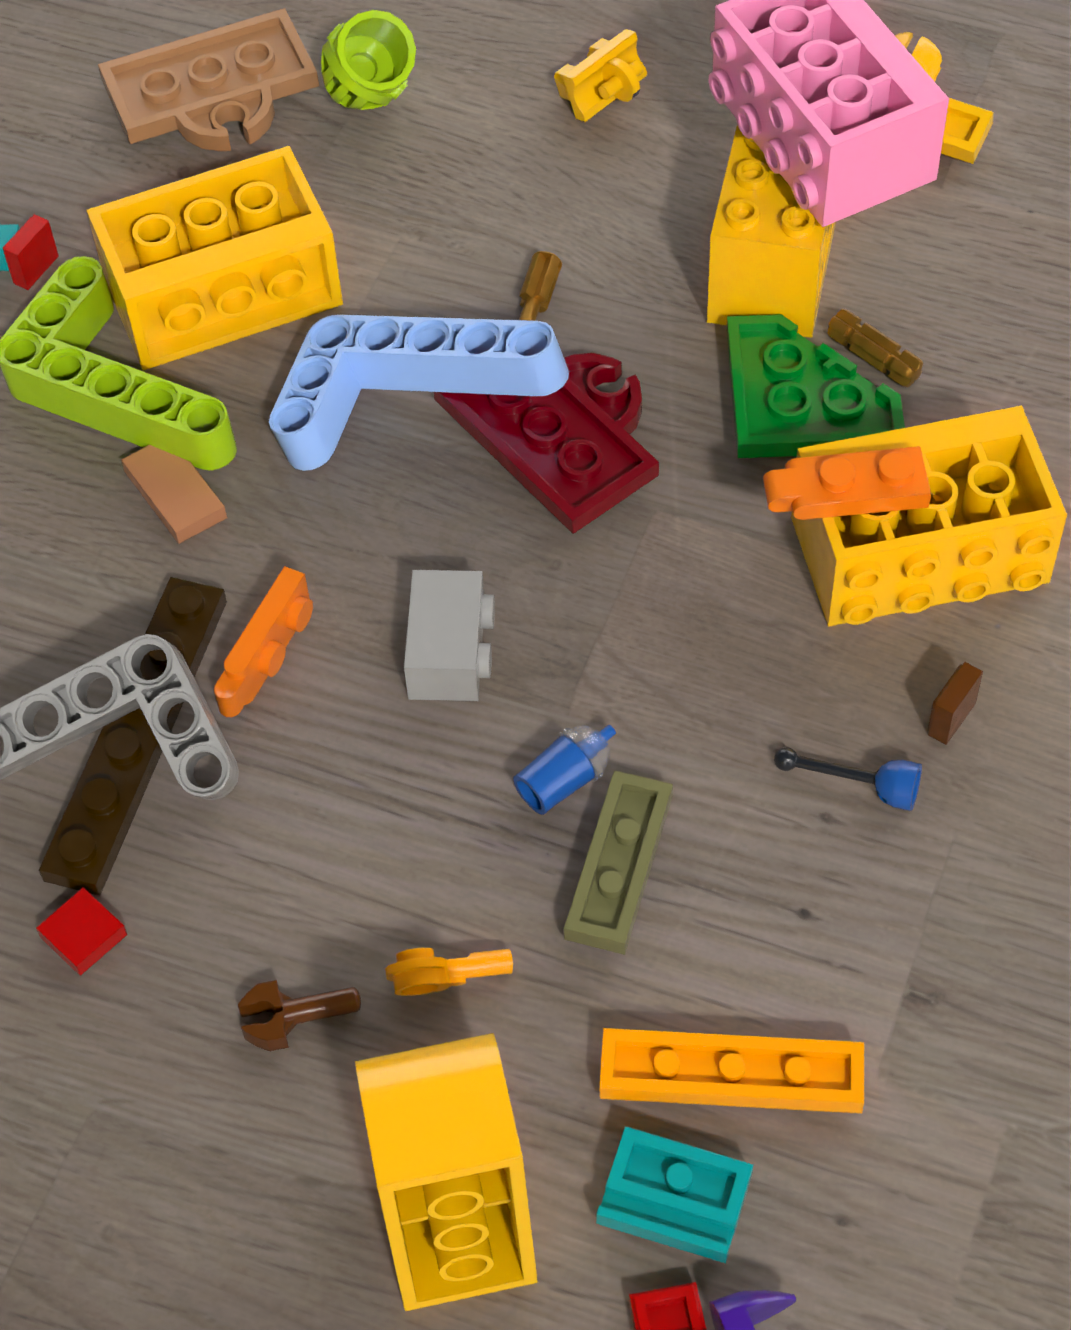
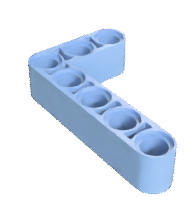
M331 315L317 321L308 331L270 414L269 424L290 465L302 471L313 470L326 463L334 453L361 389L546 396L564 386L569 377V369L554 331L546 322Z

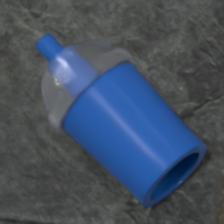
M583 725L572 729L565 728L558 733L556 740L513 777L514 785L522 799L535 812L544 815L588 782L598 780L603 775L604 768L608 764L610 751L607 741L616 734L615 729L611 725H607L599 732L594 728Z

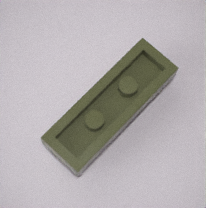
M614 770L564 926V940L625 955L673 797V784Z

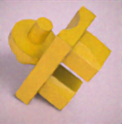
M625 29L611 40L601 38L590 46L587 58L576 66L566 64L555 72L554 79L561 98L571 102L576 119L586 122L615 99L629 102L639 94V81L648 74L637 53L636 44L638 38L635 31Z

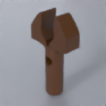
M277 980L258 983L238 1003L241 1017L257 1015L263 1011L272 1012L275 1015L266 1023L241 1026V1030L246 1041L261 1049L274 1051L289 1048L287 1035L297 1024L358 1012L361 1008V996L355 987L292 999L280 992Z

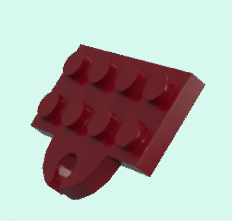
M596 353L573 354L565 357L564 359L569 369L568 380L558 391L546 396L434 392V400L572 534L659 476V461L630 435L637 428L642 414V393L640 381L636 374L626 378L623 387L616 392L605 393L596 389L598 385L616 382L622 376V362L613 357Z

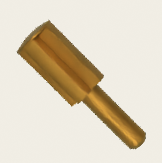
M539 251L533 254L519 295L522 298L520 305L523 308L519 320L536 321L538 312L542 313L548 309L562 268V261L555 254L547 251Z

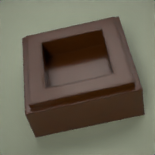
M967 662L958 666L933 701L928 725V736L945 745L948 744L976 704L983 675L982 670Z

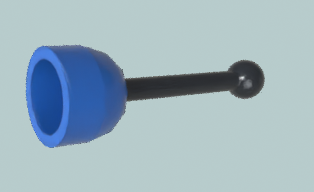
M789 747L780 748L774 756L775 765L782 771H790L797 767L874 784L878 796L884 803L907 811H912L915 805L922 774L921 763L907 760H891L882 765L877 772L798 756Z

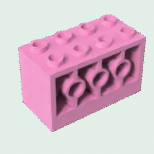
M729 0L715 6V26L710 36L713 50V71L709 74L710 90L715 100L719 104H725L735 116L742 134L748 139L752 138L762 150L769 168L776 174L780 173L789 184L799 206L804 210L808 209L822 227L937 180L949 98L864 0Z

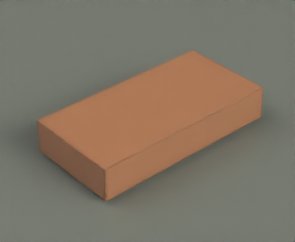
M148 445L121 459L124 472L178 544L227 519L225 506L190 461L152 445Z

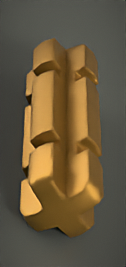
M841 309L831 318L828 323L829 328L827 332L831 338L843 346H847L848 343L851 344L849 347L850 351L882 373H886L889 370L890 374L888 377L901 386L909 387L920 377L923 362L920 358L908 350H904L901 353L899 351L902 347L870 324L864 323L861 326L860 322L862 319L849 310Z

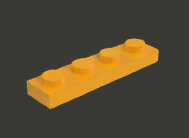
M603 1028L600 1099L862 1114L864 1106V1042Z

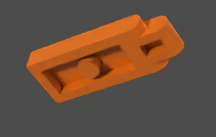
M920 446L794 458L785 464V469L771 470L763 476L768 509L772 512L793 511L794 517L800 520L929 508L931 497Z
M284 566L225 659V670L214 686L219 712L223 716H237L245 705L254 700L267 677L275 676L280 670L285 658L286 646L294 633L302 632L307 626L312 615L313 602L309 598L304 573Z

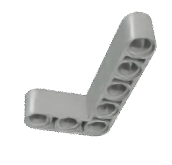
M145 634L135 637L0 708V736L4 742V751L0 757V780L138 708H141L178 783L186 792L209 800L223 798L233 791L236 786L239 768L183 655L174 645L157 635ZM156 649L163 650L167 658V666L164 673L156 679L145 680L140 671L143 657L150 651ZM107 677L112 683V697L103 707L92 708L88 703L87 690L96 679ZM178 703H190L195 714L194 722L185 732L173 734L167 725V715L170 709ZM53 705L59 716L58 724L49 735L40 737L33 725L34 717L42 707ZM215 755L220 760L222 766L221 777L213 786L201 788L195 781L194 767L201 758Z

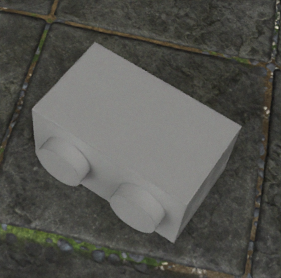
M412 570L404 661L408 700L479 701L480 678H490L492 666L491 643H482L483 629H494L495 596L494 594H484L482 571Z

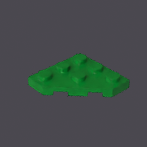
M782 314L727 316L726 331L737 458L797 456L798 448L905 428L901 394L884 383L877 387L859 375L856 364L825 343L816 346L797 333L798 325Z

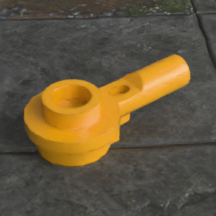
M413 948L398 952L396 954L397 962L385 968L386 978L393 982L396 995L415 996L443 991L451 986L466 984V978L512 974L513 960L510 949L473 952L468 957L445 959L443 957H435L434 949Z

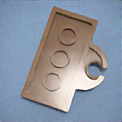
M285 8L98 64L102 82L130 144L178 130L188 142L202 149L231 151L228 129L222 126L224 123L229 121L242 122L245 139L249 144H252L259 140L271 127L275 116L273 100L319 86L317 70Z

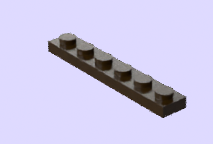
M170 577L145 634L157 635L174 645L183 655L194 678L226 606L227 600L224 589ZM156 649L150 651L143 657L140 671L145 680L156 679L164 673L167 666V658L163 650ZM184 702L173 706L167 715V725L170 731H172ZM141 708L103 726L39 868L43 882L75 890H81L84 887L90 894L101 895L163 752Z

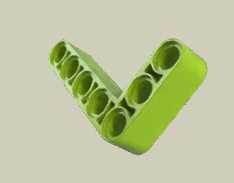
M86 256L74 257L65 261L58 267L0 339V368L11 395L19 401L143 448L152 445L190 461L194 467L199 469L217 470L228 465L237 453V444L229 415L223 402L209 395L85 350L111 317L114 311V302L99 261Z

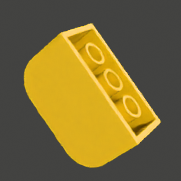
M494 1033L355 1061L377 1189L404 1310L410 1311L538 1283L523 1156Z

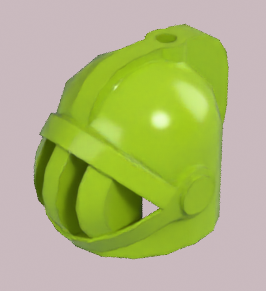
M378 10L358 13L346 23H339L326 38L328 41L322 47L321 72L324 87L335 103H339L348 109L360 110L387 106L392 99L396 100L408 86L407 78L415 65L416 46L409 28L403 20L393 14Z

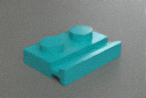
M625 1126L605 1186V1193L597 1210L596 1224L726 1264L731 1242L735 1235L753 1174L754 1164Z

